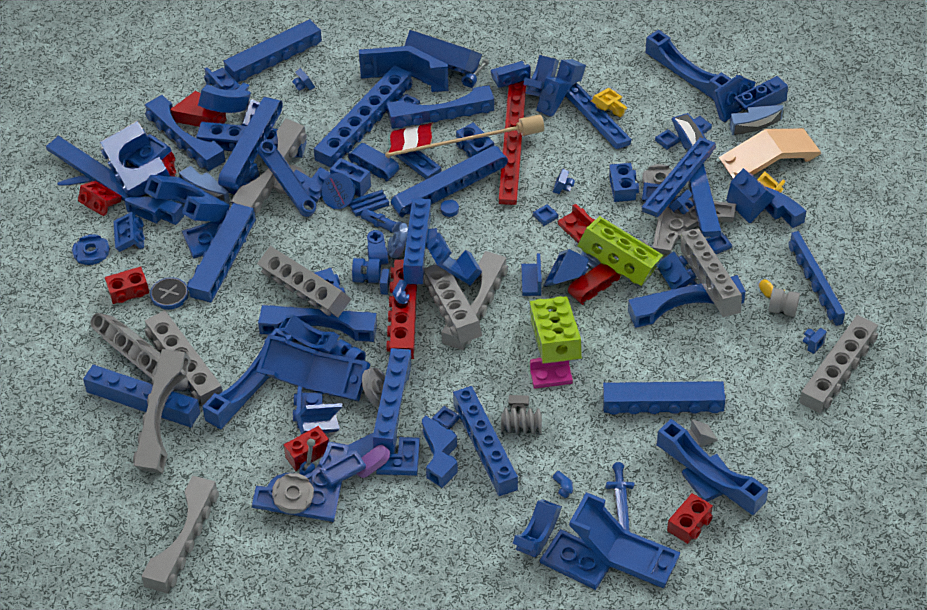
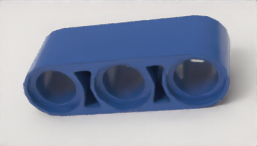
M365 143L359 144L348 154L349 160L352 163L355 162L358 164L357 166L371 171V174L384 178L386 182L400 170L399 164L391 157L387 158L385 154Z

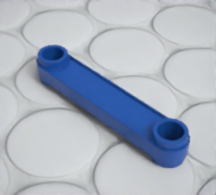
M270 140L263 141L258 148L260 157L300 214L304 217L312 216L316 210L315 201L306 191L274 143ZM263 148H268L270 151H265ZM304 206H309L312 210H307Z

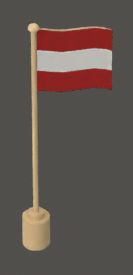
M541 114L519 118L516 127L431 144L433 139L431 132L433 123L403 128L391 132V147L389 152L385 153V156L390 158V156L514 130H517L522 136L544 132V121Z

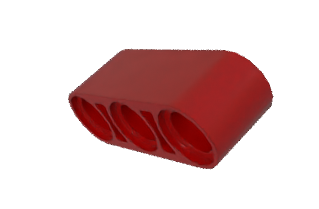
M601 263L585 273L584 276L582 275L573 281L568 287V293L583 305V302L589 301L598 295L599 291H604L612 285L611 283L617 282L621 274L615 272L607 264Z

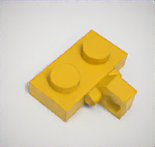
M610 88L594 95L591 102L596 104L597 108L605 111L610 109L618 117H622L628 108L620 102L623 97Z

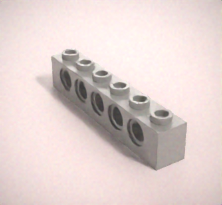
M699 228L681 232V252L722 317L741 313L742 294Z
M272 246L267 249L257 263L262 268L261 272L269 278L274 276L273 280L281 286L285 283L284 287L292 293L297 291L296 295L303 300L308 298V302L315 308L320 306V310L328 316L333 314L339 317L351 301V298L342 290Z
M437 264L426 267L423 282L425 287H428L436 307H439L440 314L444 317L447 327H450L453 338L457 337L460 344L481 337L482 332L479 320L453 275L437 266Z
M166 311L145 320V334L149 340H154L153 344L158 352L162 351V349L185 352L191 358L187 372L188 385L186 390L189 389L191 391L192 398L198 399L200 405L203 406L214 393H222L221 384Z
M856 315L801 391L800 404L819 413L824 408L828 409L830 407L833 395L837 396L840 393L841 384L843 381L847 382L851 376L850 371L857 369L861 360L860 357H865L869 351L870 343L874 344L879 335L876 333L878 324Z

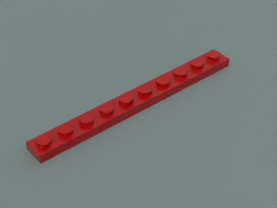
M524 81L509 85L505 129L516 127L519 118H524L526 97ZM517 130L504 133L503 153L508 158V163L501 169L499 204L517 205L522 135Z

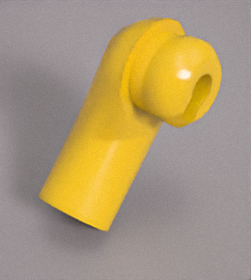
M763 279L759 283V288L765 297L771 298L773 285L768 280Z

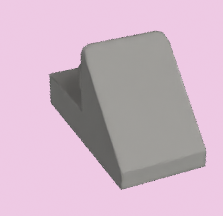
M691 420V428L687 431L700 447L718 441L708 424Z

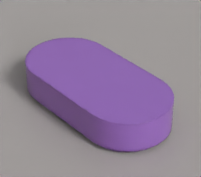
M383 445L376 446L361 457L366 464V469L360 471L357 475L365 478L388 461L390 451Z

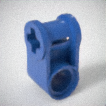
M379 230L370 231L367 235L368 260L370 258L380 259L381 265L388 264V252L383 233Z

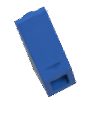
M776 76L736 96L734 99L744 109L748 107L775 106L787 100L788 85L779 76Z

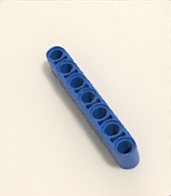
M263 97L219 174L218 184L220 186L236 190L240 187L258 155L260 144L267 139L281 114L282 100Z
M492 146L398 193L391 199V205L399 216L403 218L406 214L410 215L412 199H431V204L504 168L508 163V158L499 147Z

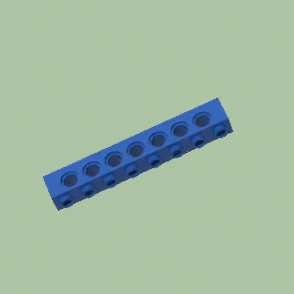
M394 65L314 148L315 161L331 168L340 158L343 159L346 153H350L353 146L362 140L364 134L367 131L370 132L373 125L382 119L383 114L387 111V103L399 101L403 93L411 89L413 84L411 72Z

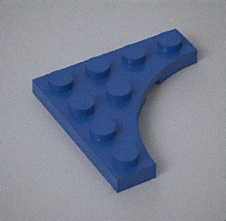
M328 442L327 449L318 466L311 473L305 475L314 488L313 501L305 511L297 514L281 511L272 499L273 487L256 486L252 508L334 522L342 482L330 487L320 473V468L346 455L349 445Z

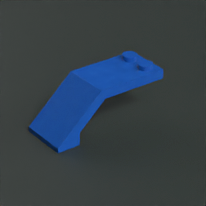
M412 46L359 50L361 79L383 77L395 65L411 72L412 77L431 86V92L449 91L448 64Z
M268 334L256 372L297 387L302 386L306 390L322 392L323 394L359 402L363 391L362 375L365 370L370 368V363L319 352L291 342L284 337Z
M586 492L569 522L570 527L605 565L664 589L678 562L680 552L626 531L605 508V499Z

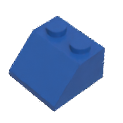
M743 168L731 181L726 201L736 204L735 210L748 223H752L775 196L757 178Z
M571 249L560 252L543 286L549 287L578 278L581 275L584 276L589 267L587 265L589 259Z

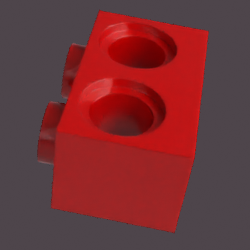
M141 266L105 277L106 286L113 304L124 303L126 300L136 297L141 298L149 294L148 284Z
M319 426L283 444L285 458L295 471H298L301 464L307 461L308 439L315 440V445L312 448L311 463L323 457L329 438Z
M691 493L668 520L667 531L687 544L692 539L696 540L701 533V528L704 525L708 526L713 519V505Z

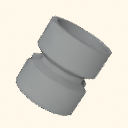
M773 287L768 312L779 314L783 311L784 315L795 317L800 293L791 291L785 294L784 289Z

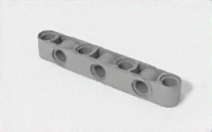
M101 313L94 314L90 322L91 327L145 374L153 378L157 372V358L161 353L115 317ZM187 376L175 387V391H183L187 388Z

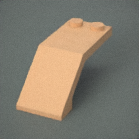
M804 128L764 129L721 155L719 159L734 179L743 168L754 175L779 159L803 158L805 162H808L822 153Z

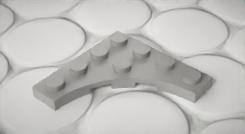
M714 201L719 222H733L736 204ZM668 206L658 217L653 243L654 250L665 255L671 254L674 245L681 237V232L689 231L699 226L694 206L690 209L686 206L689 210L686 214H682L679 208L673 212Z

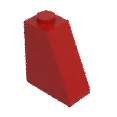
M196 90L170 109L172 118L177 123L200 127L201 122L225 124L227 121L226 113L198 106L201 93Z

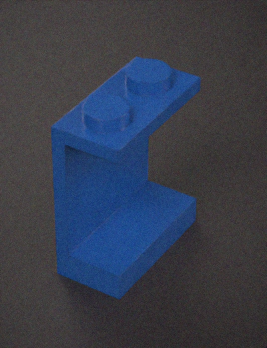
M439 232L426 246L437 266L470 286L482 273L472 253L468 250H465L457 260L451 258L452 252Z

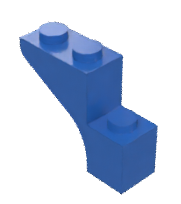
M573 59L561 60L557 76L545 78L536 111L552 117L570 87L582 81L586 65Z
M425 415L422 419V433L434 456L432 461L426 466V478L443 488L458 473V463L450 455L457 447V435L452 430L441 426L435 419H430Z

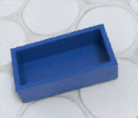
M409 30L404 45L412 46L448 64L449 69L464 74L474 73L482 54L471 49Z

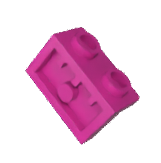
M541 357L530 360V374L534 389L573 384L569 360L542 363Z

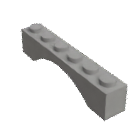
M285 118L277 130V149L289 165L292 157L296 156L299 146L305 142L307 134L303 125ZM268 168L256 180L241 186L231 200V203L252 207L255 214L259 213L262 203L265 199H268L271 189L274 185L278 184V181Z
M487 251L484 252L478 263L482 270V273L479 275L481 288L478 296L470 305L479 323L481 316L484 317L487 312V304L492 303L494 299L495 289L498 290L500 288L502 276H506L508 272L506 257ZM447 325L444 326L441 332L442 344L464 350L466 344L469 345L472 341L460 344L457 337L453 338L450 327H447Z
M162 349L161 355L157 358V372L152 378L153 388L152 392L148 395L147 412L143 415L144 425L142 432L138 435V449L133 456L134 466L139 470L163 474L168 454L161 438V416L171 392L187 376L191 358L185 352Z
M197 476L191 477L184 491L188 505L187 520L184 528L170 547L149 560L141 576L144 587L168 593L170 588L176 585L177 574L179 570H183L186 563L185 557L188 552H192L196 535L199 536L201 534L202 523L204 519L209 518L211 505L218 499L219 491L215 481Z

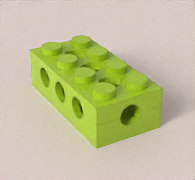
M601 216L586 228L577 245L584 253L594 256L600 263L607 264L615 272L623 274L631 282L640 286L654 273L663 257V254Z
M558 296L550 299L529 301L530 321L542 363L582 359L581 337L568 297Z

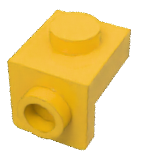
M765 171L758 178L766 187L780 193L784 190L782 188L786 182L784 179L777 183Z

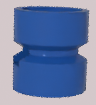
M353 258L352 281L354 283H364L365 280L369 283H380V259L370 258L366 261L364 258ZM363 267H367V274H363Z
M341 339L337 341L338 343L334 350L329 353L365 361L366 358L365 351L352 347L350 343Z

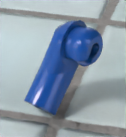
M399 280L392 293L399 304H406L409 300V294L406 295V292H404L407 287V282L404 280Z
M557 471L553 475V479L562 487L558 493L562 497L568 498L569 494L573 492V483L567 476Z

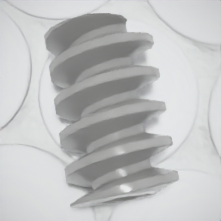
M505 407L501 414V433L506 427L508 433H511L512 428L515 429L516 433H519L522 428L524 434H526L530 428L532 434H535L538 428L541 434L542 414L540 409L537 408L535 414H533L532 409L529 408L527 414H525L524 409L521 408L519 414H517L515 408L509 413L507 407Z

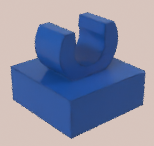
M301 68L295 71L298 77L292 83L299 91L304 89L305 86L309 90L315 88L310 78Z
M561 170L555 181L553 193L560 194L562 189L564 191H571L575 180L567 178L568 170Z
M687 189L668 207L673 212L679 208L682 214H686L689 211L686 206L689 209L694 206V203L688 200L693 194Z
M809 328L804 333L806 337L803 339V342L808 344L807 351L812 354L816 353L825 343L826 330L819 328L816 333Z

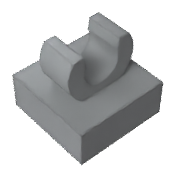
M509 395L508 403L512 405L511 411L513 408L521 407L526 414L525 405L529 406V396Z

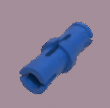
M367 208L361 214V219L373 223L375 227H381L391 233L392 228L397 223L386 218L384 214H377ZM374 218H377V219H379V220H381V221H383V222H385V223H382V222H380V221H377V220H375Z

